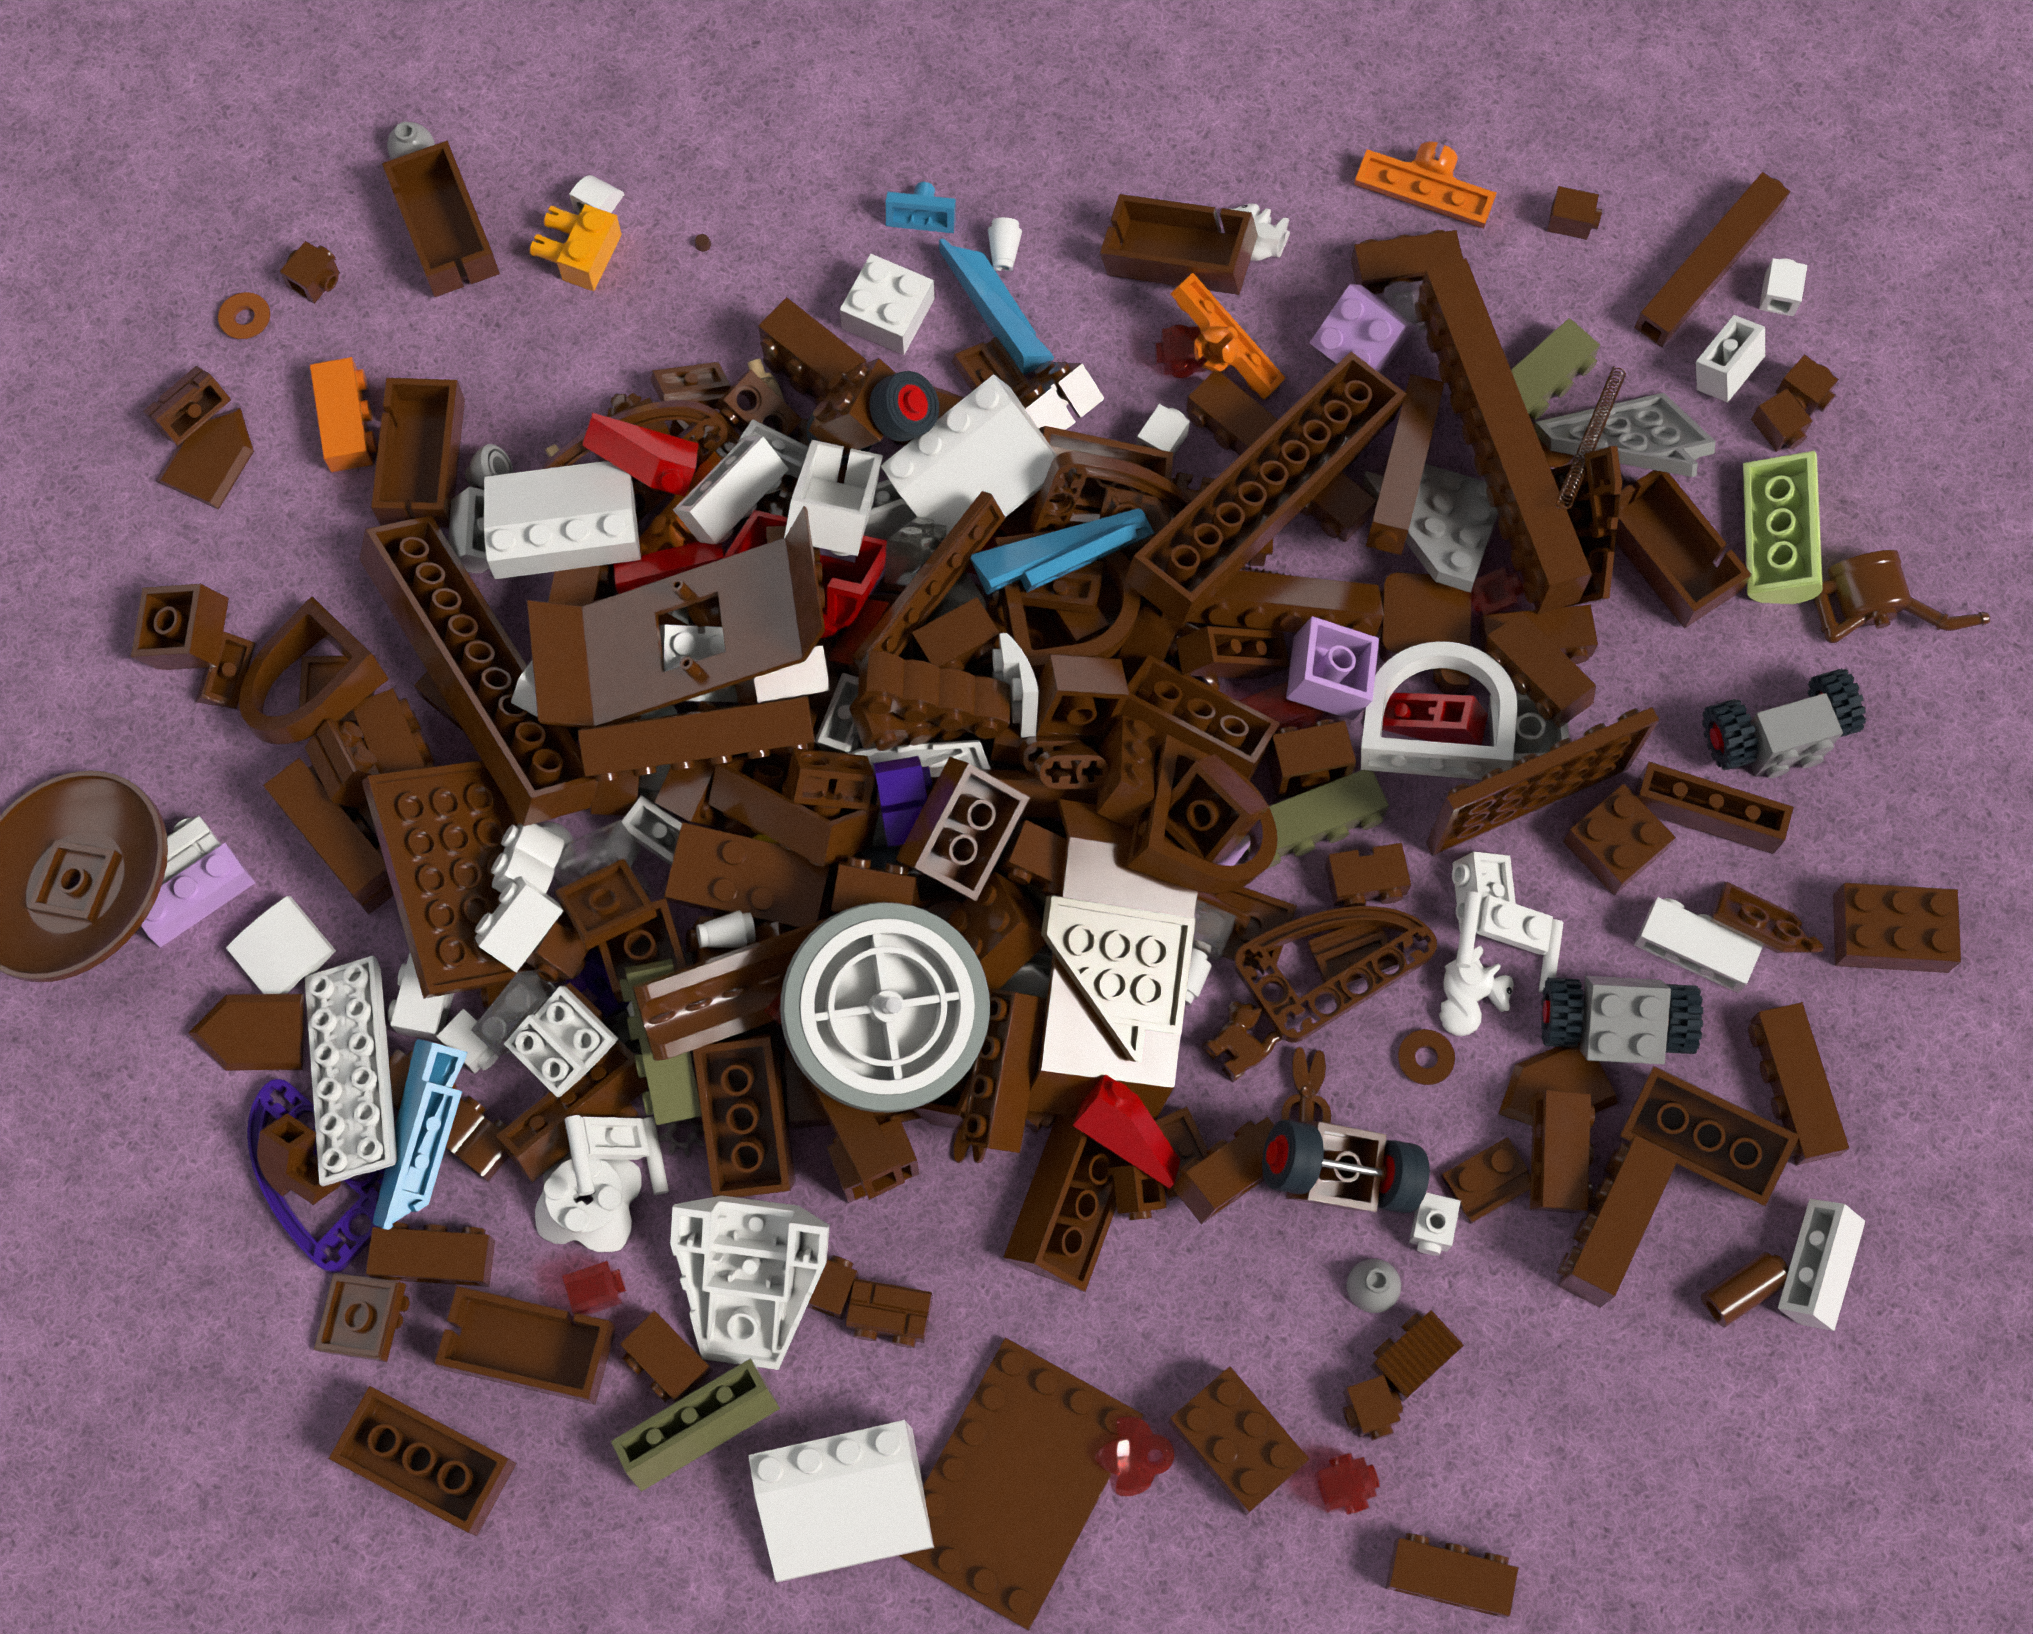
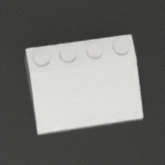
M993 374L941 416L929 432L914 438L884 462L881 467L900 496L940 545L981 491L991 493L1005 517L1042 489L1051 462L1057 455L1012 389Z
M609 461L484 477L486 557L494 579L641 560L632 476Z
M905 1420L748 1455L755 1499L777 1583L934 1548L913 1429Z

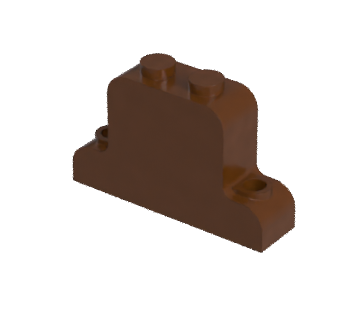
M1397 572L1386 578L1383 589L1380 591L1384 616L1376 635L1379 638V656L1385 663L1399 652L1423 643L1454 642L1470 646L1471 592L1435 582L1430 574ZM1436 668L1433 669V683L1437 685L1443 694L1465 695L1470 684V675L1454 669Z

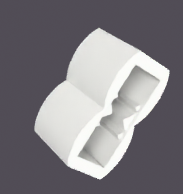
M521 823L517 827L511 825L501 841V845L505 846L504 852L497 857L491 868V873L495 875L492 887L502 892L510 882L516 884L522 876L546 893L553 878L554 867L561 855L564 840L536 824L525 827Z

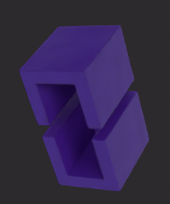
M919 756L873 763L888 847L905 843L927 801L926 790L933 789L929 766L922 767Z

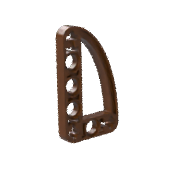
M670 400L654 402L610 417L637 426L666 420L692 421L677 437L698 443L696 469L723 445L728 435L727 422L720 413L706 405L692 401ZM707 424L713 427L717 424L718 435L708 434L703 439V446L705 447L703 449L698 440L705 434L704 425ZM586 431L555 453L545 462L542 469L571 466L582 456L590 452L591 450L582 446ZM633 477L634 493L642 495L645 499L644 505L636 509L638 523L670 493L649 487Z
M1069 451L1057 455L1051 462L1031 515L1030 525L1032 532L1037 533L1062 530L1098 520L1101 514L1099 511L1075 509L1087 477L1108 480L1142 490L1169 504L1178 513L1192 501L1177 485L1151 470L1119 459ZM1063 473H1067V475H1066L1067 481H1065V477H1064V474H1063ZM1063 493L1067 495L1061 502L1053 503L1049 501L1056 494Z
M1378 906L1344 907L1301 917L1252 939L1238 949L1234 959V968L1259 1007H1263V1013L1278 1035L1287 1042L1297 1043L1427 963L1436 951L1437 939L1425 923L1408 913ZM1345 926H1382L1403 933L1301 998H1298L1268 954V952L1301 937ZM1413 938H1416L1419 942L1426 940L1428 943L1425 947L1426 953H1423L1420 949L1415 950L1409 954L1407 960L1411 963L1407 964L1403 953L1412 947ZM1249 954L1251 958L1258 956L1260 960L1257 967L1261 974L1264 975L1267 970L1271 974L1263 976L1257 984H1254L1253 981L1257 980L1258 974L1252 966H1247L1246 968L1243 966L1245 955ZM1383 956L1394 957L1398 962L1399 969L1393 974H1385L1379 969L1378 960ZM1359 975L1366 980L1367 990L1361 994L1352 993L1346 986V980L1350 976ZM1269 983L1279 985L1282 988L1283 997L1277 1002L1267 1001L1262 995V988ZM1320 995L1331 996L1335 1000L1336 1009L1328 1014L1321 1013L1315 1007V999ZM1307 1005L1310 1016L1317 1022L1312 1023L1311 1017H1308L1302 1021L1299 1032L1294 1028L1287 1030L1285 1028L1288 1021L1287 1017L1291 1016L1294 1020L1300 1018L1306 1011L1302 1006Z

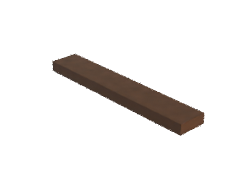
M981 491L852 655V659L858 667L869 651H880L899 656L912 639V632L924 624L970 565L971 555L980 552L1005 520V515L991 493Z

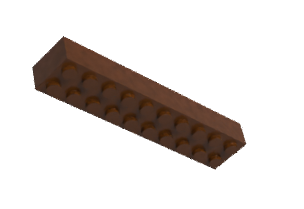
M1467 258L1426 269L1423 282L1419 285L1418 302H1415V313L1420 323L1424 322L1428 331L1426 339L1431 353L1436 352L1440 362L1438 364L1440 378L1444 384L1448 383L1451 390L1450 402L1455 414H1460L1463 421L1462 433L1467 445L1472 444L1475 452L1474 464L1476 471L1480 477L1484 476L1486 480L1488 502L1492 508L1496 507L1500 516L1498 521L1500 533L1503 539L1509 540L1512 547L1511 560L1517 572L1521 571L1524 578L1523 589L1525 597L1529 604H1534L1537 614L1579 603L1592 573L1567 510H1562L1555 506L1560 492ZM1557 503V506H1558V507H1560V508H1565V507L1560 506L1559 503Z
M1350 352L1134 555L1125 582L1180 626H1183L1395 419L1407 393L1353 352Z
M432 515L365 529L359 557L360 562L522 826L525 827L590 808L598 785L595 775L585 777L581 750L566 726L542 724L538 721L537 716L511 703L518 679L527 668V665Z

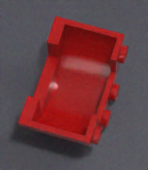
M754 510L723 559L767 544L766 527L786 526L788 518ZM863 536L859 554L855 556V563L820 554L822 585H824L825 608H822L825 631L821 638L835 635L838 629L845 626L848 627L855 620L891 557L893 542Z

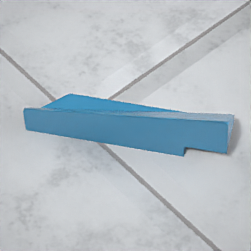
M940 239L939 252L994 336L999 339L1022 374L1026 375L1043 363L1054 360L1053 354L1036 337L1033 327L985 254L952 246L947 240Z
M1134 509L971 555L970 560L987 594L1018 580H1021L1026 592H1029L1153 535L1154 532L1143 510Z
M421 1039L416 1040L395 1126L397 1162L395 1165L385 1168L373 1218L374 1225L389 1230L393 1227L392 1224L410 1212H418L429 1205L462 1091L452 1087L468 1052Z

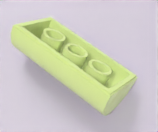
M1809 451L1743 463L1746 568L1752 574L1747 582L1748 596L1760 603L1796 604L1817 597L1822 592L1823 587L1816 452Z

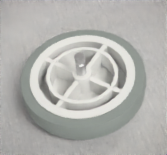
M893 902L868 903L843 910L830 917L813 930L800 945L789 964L783 981L780 1006L781 1023L785 1040L795 1062L804 1075L823 1093L840 1103L859 1110L884 1113L899 1112L922 1106L937 1099L960 1081L971 1068L983 1046L988 1029L990 1015L989 990L983 968L975 952L963 936L949 923L926 910L911 905Z

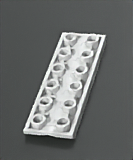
M369 956L305 977L319 1184L321 1186L395 1165L397 1162L381 968L375 956Z

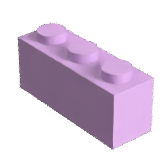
M223 843L161 886L158 897L141 926L148 937L161 948L255 884V881L236 854L226 843Z

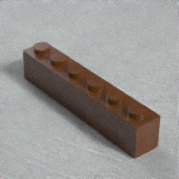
M1213 371L1187 399L1186 411L1190 421L1199 428L1205 426L1214 434L1215 441L1226 450L1231 448L1239 455L1243 454L1278 421L1276 417L1220 371ZM1340 472L1300 513L1305 516L1311 514L1321 522L1322 530L1329 537H1339L1343 542H1346L1373 515L1377 500L1343 472Z
M1239 570L1187 622L1297 633L1313 616L1376 637L1384 612L1378 585ZM1160 610L1161 618L1173 620Z
M808 695L600 725L578 730L585 777L595 775L596 782L619 778L618 772L633 770L634 776L653 774L657 772L656 766L671 764L672 770L695 767L694 760L709 758L710 765L727 763L732 761L733 754L747 753L748 759L770 756L769 749L785 747V753H792L793 748L808 750L807 743H814L815 741Z

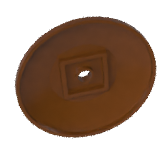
M93 770L77 771L54 777L37 785L15 800L0 815V971L2 973L29 982L64 980L84 973L101 964L115 954L136 933L158 897L164 880L168 857L167 834L162 816L155 803L141 788L126 778L113 773ZM81 875L79 883L74 888L69 889L72 879Z

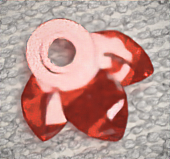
M1137 1417L1117 1418L1116 1423L1119 1438L1101 1447L1095 1454V1460L1106 1471L1119 1475L1116 1481L1117 1495L1125 1497L1134 1496L1146 1491L1151 1486L1155 1475L1164 1473L1171 1467L1175 1454L1171 1442L1160 1434H1153L1146 1421ZM1151 1450H1160L1162 1452L1161 1458L1157 1461L1149 1460L1147 1456Z

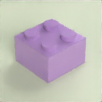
M1349 284L1309 343L1336 364L1350 352H1353L1382 374L1416 325L1364 286Z
M1312 616L1293 639L1286 699L1354 720L1373 701L1379 638Z

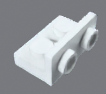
M1472 852L1453 862L1452 880L1455 884L1456 916L1459 920L1460 932L1467 892H1477L1483 897L1491 895L1516 904L1510 856Z

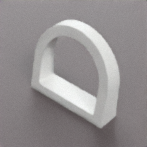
M1428 642L1399 652L1389 659L1375 675L1373 701L1366 707L1361 746V770L1482 780L1481 778L1494 769L1502 768L1503 771L1511 769L1513 765L1517 719V696L1509 675L1497 661L1486 653L1460 643ZM1436 668L1462 671L1480 681L1490 692L1496 703L1499 715L1497 745L1493 747L1383 738L1381 736L1386 704L1393 691L1404 680L1416 673Z

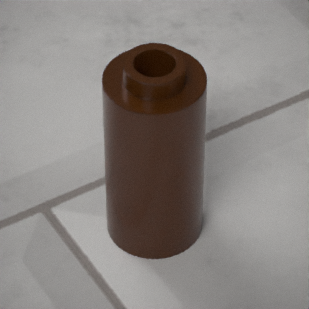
M1763 1252L1701 1294V1300L1715 1321L1720 1326L1726 1327L1784 1288L1789 1268L1779 1255L1774 1254L1772 1256L1768 1252Z

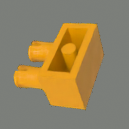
M587 204L584 205L581 213L578 215L551 205L548 209L550 213L545 215L544 226L567 233L569 237L565 243H561L536 234L534 240L537 242L532 241L530 254L557 263L563 281L594 291L622 235L617 215Z

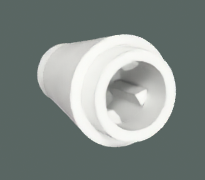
M996 218L992 220V226L988 228L993 268L995 271H1001V269L1012 271L1022 230L1019 228V222L1015 219Z
M738 910L704 924H699L696 927L700 948H743L747 944L755 943L756 940L754 922L750 912L742 914Z

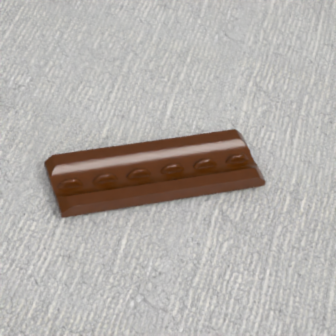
M830 917L632 986L653 1060H666L780 1019L781 992L789 964L808 935Z

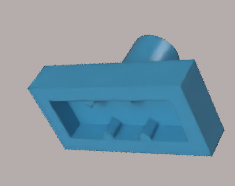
M928 182L918 183L915 186L914 194L887 191L886 226L954 234L956 199L935 197V188Z

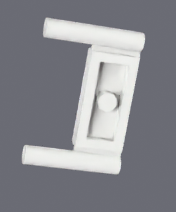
M1467 892L1456 966L1461 968L1471 967L1475 935L1479 934L1539 955H1544L1539 993H1543V987H1545L1547 978H1556L1564 922L1553 919V916L1491 895L1483 897L1477 892Z
M574 1115L565 1118L579 1196L590 1195L595 1192L589 1159L638 1160L646 1157L654 1195L669 1192L654 1117L641 1119L580 1117V1115Z

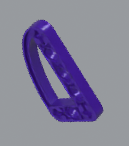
M282 1079L271 1080L257 1094L248 1118V1149L255 1176L270 1208L296 1244L314 1263L326 1272H341L370 1243L372 1227H378L373 1224V1218L379 1193L371 1186L376 1182L379 1174L384 1176L385 1169L370 1172L368 1178L361 1182L354 1181L352 1178L344 1180L361 1197L324 1237L317 1242L296 1216L286 1198L271 1187L259 1166L257 1157L259 1134L262 1129L266 1128L269 1114L277 1120L287 1113L295 1119H298L303 1113L310 1112L314 1114V1105L289 1082ZM287 1089L284 1097L295 1106L290 1113L280 1103H275L273 1106L270 1105L274 1101L271 1096L274 1090L283 1092ZM298 1100H301L302 1103L296 1106ZM315 1139L313 1153L317 1156V1143ZM383 1178L377 1180L381 1185ZM371 1187L369 1193L366 1194L364 1190ZM360 1215L368 1216L371 1221L369 1231L361 1236L353 1235L350 1228L353 1219ZM341 1231L349 1240L356 1243L352 1249L346 1243L340 1248L338 1254L341 1256V1259L337 1263L332 1260L327 1263L324 1262L328 1257L324 1252L325 1249L329 1246L335 1249L343 1242L337 1236Z

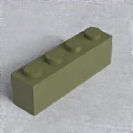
M1570 317L1511 370L1529 417H1532L1534 420L1541 417L1550 405L1548 401L1555 395L1558 398L1563 397L1574 384L1572 379L1579 373L1583 377L1586 376L1598 362L1595 357L1600 344Z
M1361 770L1269 806L1276 824L1278 841L1276 854L1267 869L1279 864L1282 861L1280 857L1294 852L1296 857L1302 856L1314 850L1315 844L1328 839L1329 843H1335L1346 838L1350 834L1349 830L1362 826L1363 830H1368L1383 822L1382 817L1386 815L1389 804L1374 772ZM1250 846L1243 854L1246 861L1249 856Z
M672 959L626 967L627 978L621 979L620 985L624 1003L632 1001L634 1016L627 1017L631 1040L639 1039L642 1054L635 1055L639 1078L647 1077L649 1091L642 1093L646 1116L654 1114L656 1125L702 1116L690 1051L666 1060H653L632 988L634 985L674 972Z
M750 1358L615 1438L611 1443L626 1474L642 1492L776 1412L780 1407L764 1377Z

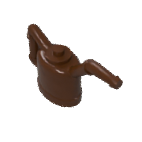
M1897 550L1870 552L1843 560L1831 566L1827 570L1830 580L1822 581V592L1812 599L1814 600L1822 625L1821 632L1824 633L1829 643L1839 642L1864 623L1868 626L1875 625L1877 629L1890 625V620L1894 619L1897 613L1903 610L1937 627V630L1954 631L1990 623V616L1987 612L1948 617V614H1942L1912 598ZM1836 593L1842 614L1845 617V620L1839 624L1836 623L1828 598L1829 594Z

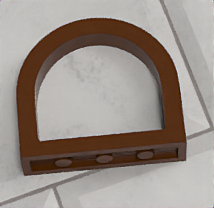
M1058 530L995 538L994 548ZM1120 550L1097 561L1104 562L1105 571L1117 585L1121 597V612L1115 623L1105 633L1085 643L1033 650L1030 644L1019 582L1016 581L998 589L1006 632L1024 652L1033 669L1036 681H1038L1050 655L1110 658L1123 646L1130 636L1137 619L1141 594L1125 582L1131 563Z
M312 596L270 638L251 663L241 686L239 709L243 720L260 740L270 744L295 743L318 734V729L326 720H340L373 691L388 681L389 678L372 653ZM326 638L349 660L339 673L304 706L281 716H267L263 714L266 696L276 679L321 639Z
M1167 734L1155 745L1154 799L1134 824L1127 867L1194 891L1225 893L1238 890L1256 879L1269 867L1274 859L1278 837L1271 810L1268 808L1248 832L1250 852L1247 861L1240 865L1225 866L1211 863L1167 843L1164 840L1173 779L1181 780L1196 761L1211 756ZM1227 764L1247 785H1249L1265 801V799L1256 789V787L1244 775H1242L1235 768Z

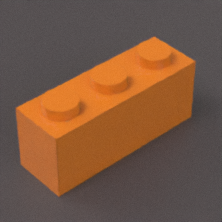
M352 357L311 364L310 370L323 456L331 473L373 465L372 453L378 452L374 432H368L367 422L373 421L369 401L363 400L362 395L363 390H368L364 370L357 369Z

